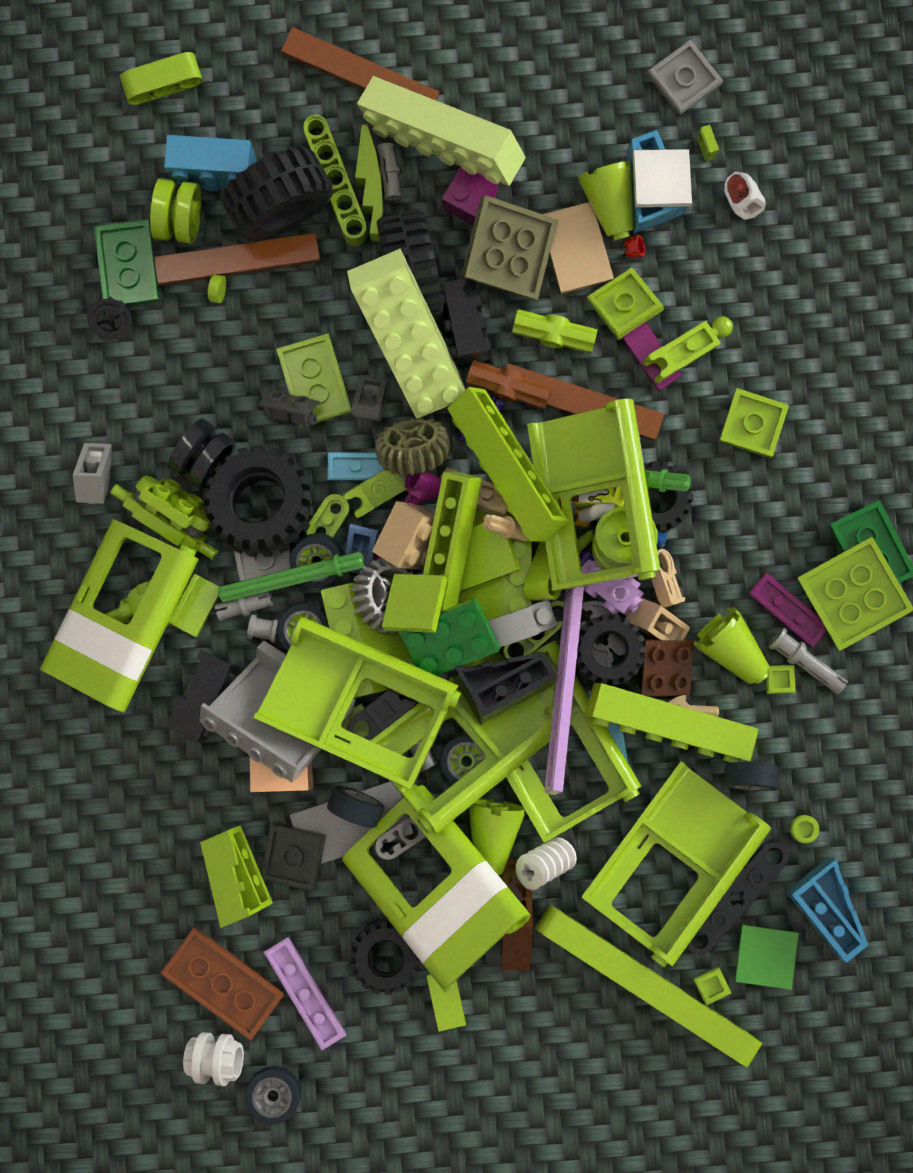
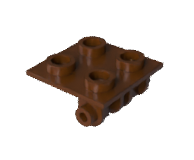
M645 638L643 643L644 647H646V653L643 656L645 660L643 667L640 668L642 672V682L639 685L641 695H690L694 640H656L655 638Z

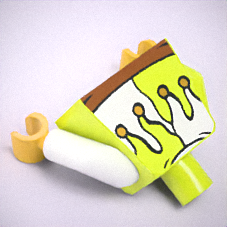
M615 487L574 496L571 499V503L582 509L573 510L574 514H578L574 525L587 527L591 521L601 518L610 509L623 506L622 489Z

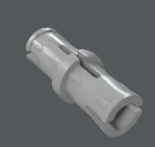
M383 143L377 146L380 161L379 171L384 187V198L387 201H396L402 198L398 178L400 168L396 165L394 144Z
M268 591L215 604V610H218L216 615L219 621H223L242 614L243 616H248L252 611L273 606V600H270L272 598L271 593Z

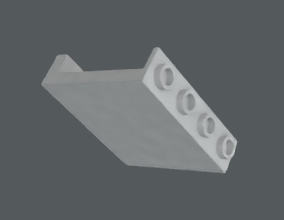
M263 641L257 647L256 658L210 706L205 703L201 705L200 722L207 730L216 732L225 738L231 746L239 747L248 753L251 759L263 763L272 769L275 775L285 778L292 783L322 749L253 718L260 709L286 657L284 653ZM353 699L341 726L352 716L355 699Z

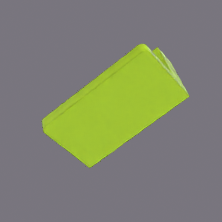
M194 574L168 623L198 638L219 599V586Z

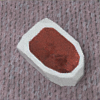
M735 171L727 177L724 192L735 214L746 220L756 217L765 210V198L761 194L756 182L748 174Z

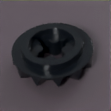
M109 297L108 299L99 298L97 302L93 305L91 304L87 314V321L90 329L97 336L114 340L127 334L132 324L130 309L124 305L122 300L118 301ZM105 310L110 315H118L114 320L115 325L110 320H102L106 315Z

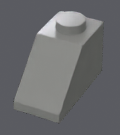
M84 443L73 473L76 502L104 504L110 482L111 444Z

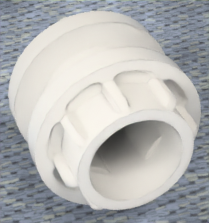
M202 1032L198 1037H192L186 1045L183 1058L184 1072L187 1076L192 1077L196 1084H206L211 1076L215 1085L226 1086L229 1081H236L241 1074L244 1059L243 1046L241 1043L234 1041L233 1036L230 1034H221L217 1042H215L212 1033Z

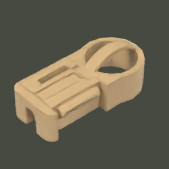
M659 549L658 556L662 569L660 572H656V578L651 580L660 605L666 608L684 602L685 597L682 598L675 577L677 572L670 553L665 549Z

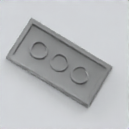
M391 782L360 791L379 800L384 805L380 820L403 799ZM328 802L290 815L293 827L326 834L321 864L343 857L371 829L348 822L334 815L327 809ZM408 814L403 815L390 829L407 819ZM406 824L403 827L404 836L414 833L411 824ZM396 831L392 834L396 837L395 839H398Z

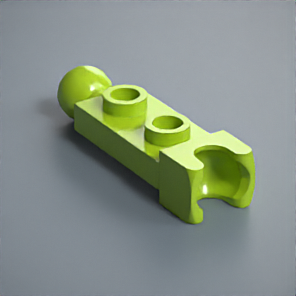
M725 316L716 318L712 323V327L709 326L707 321H704L648 355L643 360V365L657 364L660 367L661 372L654 379L655 383H660L718 347L721 342L717 337L724 338L729 336L733 330V323Z
M382 470L342 495L347 500L353 497L360 498L361 505L353 513L356 518H359L406 490L405 479L407 474L401 476L400 473L391 474V471Z

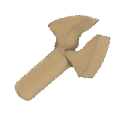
M686 695L678 696L668 702L716 717L719 715V708L717 706L689 705L686 702Z

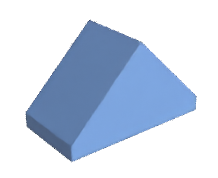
M350 524L345 555L361 552L364 557L365 566H367L374 559L375 553L372 550L380 536L379 532ZM360 569L353 570V571H349V572H354V573L360 574V573H359V570H360Z

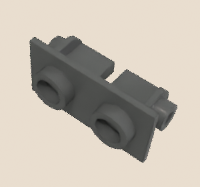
M272 391L258 403V406L264 407V414L268 418L288 421L290 419L289 413H291L292 423L309 427L316 424L317 415L313 413V410L320 404V401L309 399L306 396L285 394L283 391Z

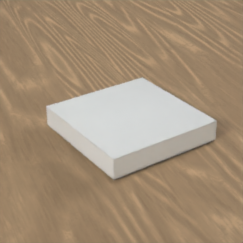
M634 150L635 207L691 206L689 150Z

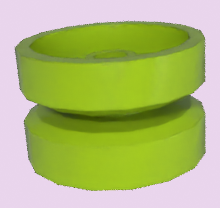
M159 178L155 184L151 202L150 228L152 237L168 241L174 234L178 242L193 244L198 234L201 217V187L199 183L184 181L178 189L175 180Z
M625 506L610 509L602 515L596 526L592 541V555L595 563L602 571L629 566L633 562ZM653 521L654 531H655V537H656V543H657L658 531H657V528H656L655 523H654V521Z

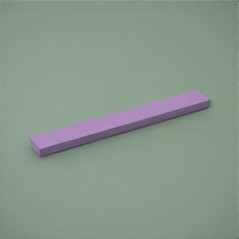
M581 567L582 572L585 574L586 568ZM584 586L566 589L545 794L556 795L563 792Z

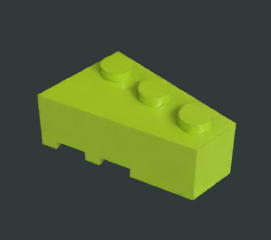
M241 825L200 842L220 928L249 917L273 904Z

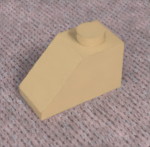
M641 598L643 601L634 613L629 612L625 617L631 620V624L636 625L640 629L638 630L639 632L656 640H684L690 629L688 625L661 605Z

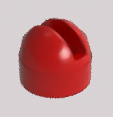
M640 235L631 236L623 243V247H627V251H624L627 257L638 258L645 255V245Z

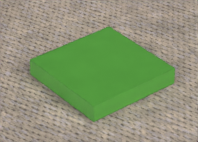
M741 924L734 981L792 990L799 933Z

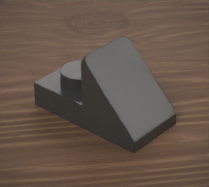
M360 376L351 415H354L356 419L381 421L387 380Z

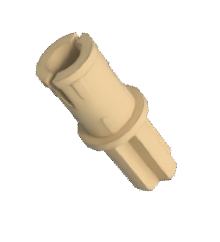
M486 515L484 517L482 525L485 530L499 533L500 537L505 539L515 538L523 542L528 540L521 533V527L513 517L505 516L502 518L496 515Z

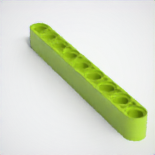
M549 904L537 923L535 929L745 1067L748 1068L763 1044L733 1022L553 905Z

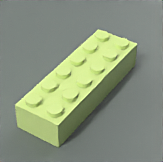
M375 76L372 77L357 102V105L363 112V118L372 125V131L382 138L391 137L404 147L413 146L425 156L435 155L447 165L457 164L469 174L476 175V173L484 175L488 181L494 184L501 182L510 186L526 158L510 129Z
M401 249L347 271L351 291L416 419L451 405L465 391L464 383Z

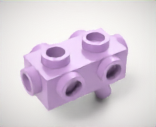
M591 559L582 566L586 568L585 574L602 571L595 561ZM633 577L584 586V590L595 598L598 594L606 600L604 606L616 615L620 611L625 615L629 612L634 613L643 601L641 596L644 594L638 589L641 584Z

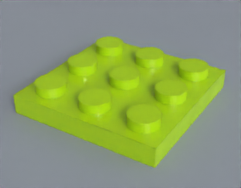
M873 537L797 578L838 651L845 649L913 611L911 602Z

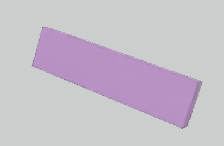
M287 937L264 951L265 956L320 1049L324 1050L345 1037V1030L291 939Z

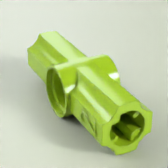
M518 309L512 334L539 340L542 345L551 348L562 349L566 347L591 354L598 329L570 323L567 318L553 314L542 316Z

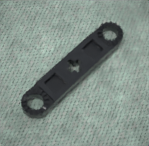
M455 669L437 676L446 680L454 673ZM388 689L350 719L347 724V731L354 733L353 728L356 722L364 721L369 726V732L363 738L370 741L418 702L413 699L410 701L407 699L400 700L398 697L400 693Z
M775 841L766 842L747 862L698 930V932H703L707 936L706 945L698 948L693 946L691 940L687 946L691 952L698 955L708 953L788 862L789 854L783 844ZM771 848H777L781 852V859L774 864L769 863L766 858V854ZM741 890L743 902L741 904L735 902L732 905L730 903L732 900L730 893L732 891L738 893Z

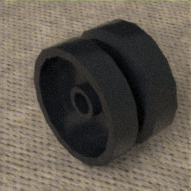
M203 418L197 420L186 431L168 461L169 469L179 476L189 473L188 482L201 491L207 488L205 484L208 477L214 478L213 468L217 464L222 466L226 462L224 457L230 453L232 455L236 445L235 440L224 432L215 435V426Z

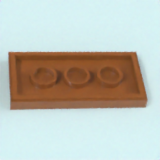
M193 927L160 973L250 1041L285 994L284 991L197 927Z

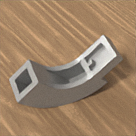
M543 600L487 620L500 647L558 626L549 600Z

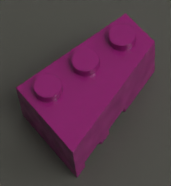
M460 166L442 198V209L474 225L480 197L487 195L496 198L499 184L488 181L484 175L476 173V175L469 174Z

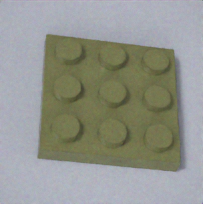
M487 195L481 196L461 277L524 298L538 300L558 220Z

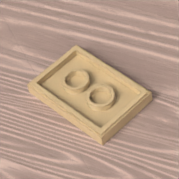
M589 202L542 214L558 220L549 255L561 295L608 283L614 279L598 220Z

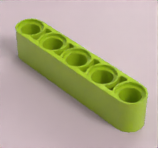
M312 115L305 120L303 126L306 141L310 150L315 152L329 180L333 177L343 179L340 184L332 185V197L329 201L346 243L351 246H360L367 240L366 222L325 118L319 115ZM314 128L323 129L320 135L310 134ZM324 152L333 154L329 160H321L319 157ZM344 201L352 203L351 208L348 210H341L338 206ZM352 226H358L362 229L358 235H350L348 233Z

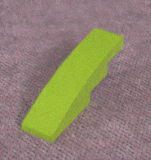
M362 125L355 180L357 186L365 187L362 206L364 214H372L371 241L380 242L376 221L384 216L382 182L376 150L368 125Z

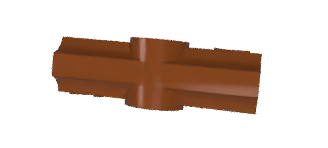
M473 360L466 380V384L492 392L494 396L505 401H519L544 410L552 389L551 385L527 378L517 370L506 367L500 369Z

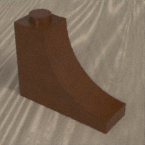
M507 860L503 870V882L531 916L517 931L511 934L506 933L502 937L501 970L530 971L533 931L532 890L525 888L518 880L516 874L517 860Z

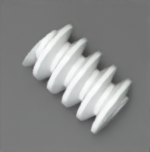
M553 838L534 850L523 854L517 860L516 874L518 880L525 888L536 890L572 869L577 860L576 852L568 841L563 838Z

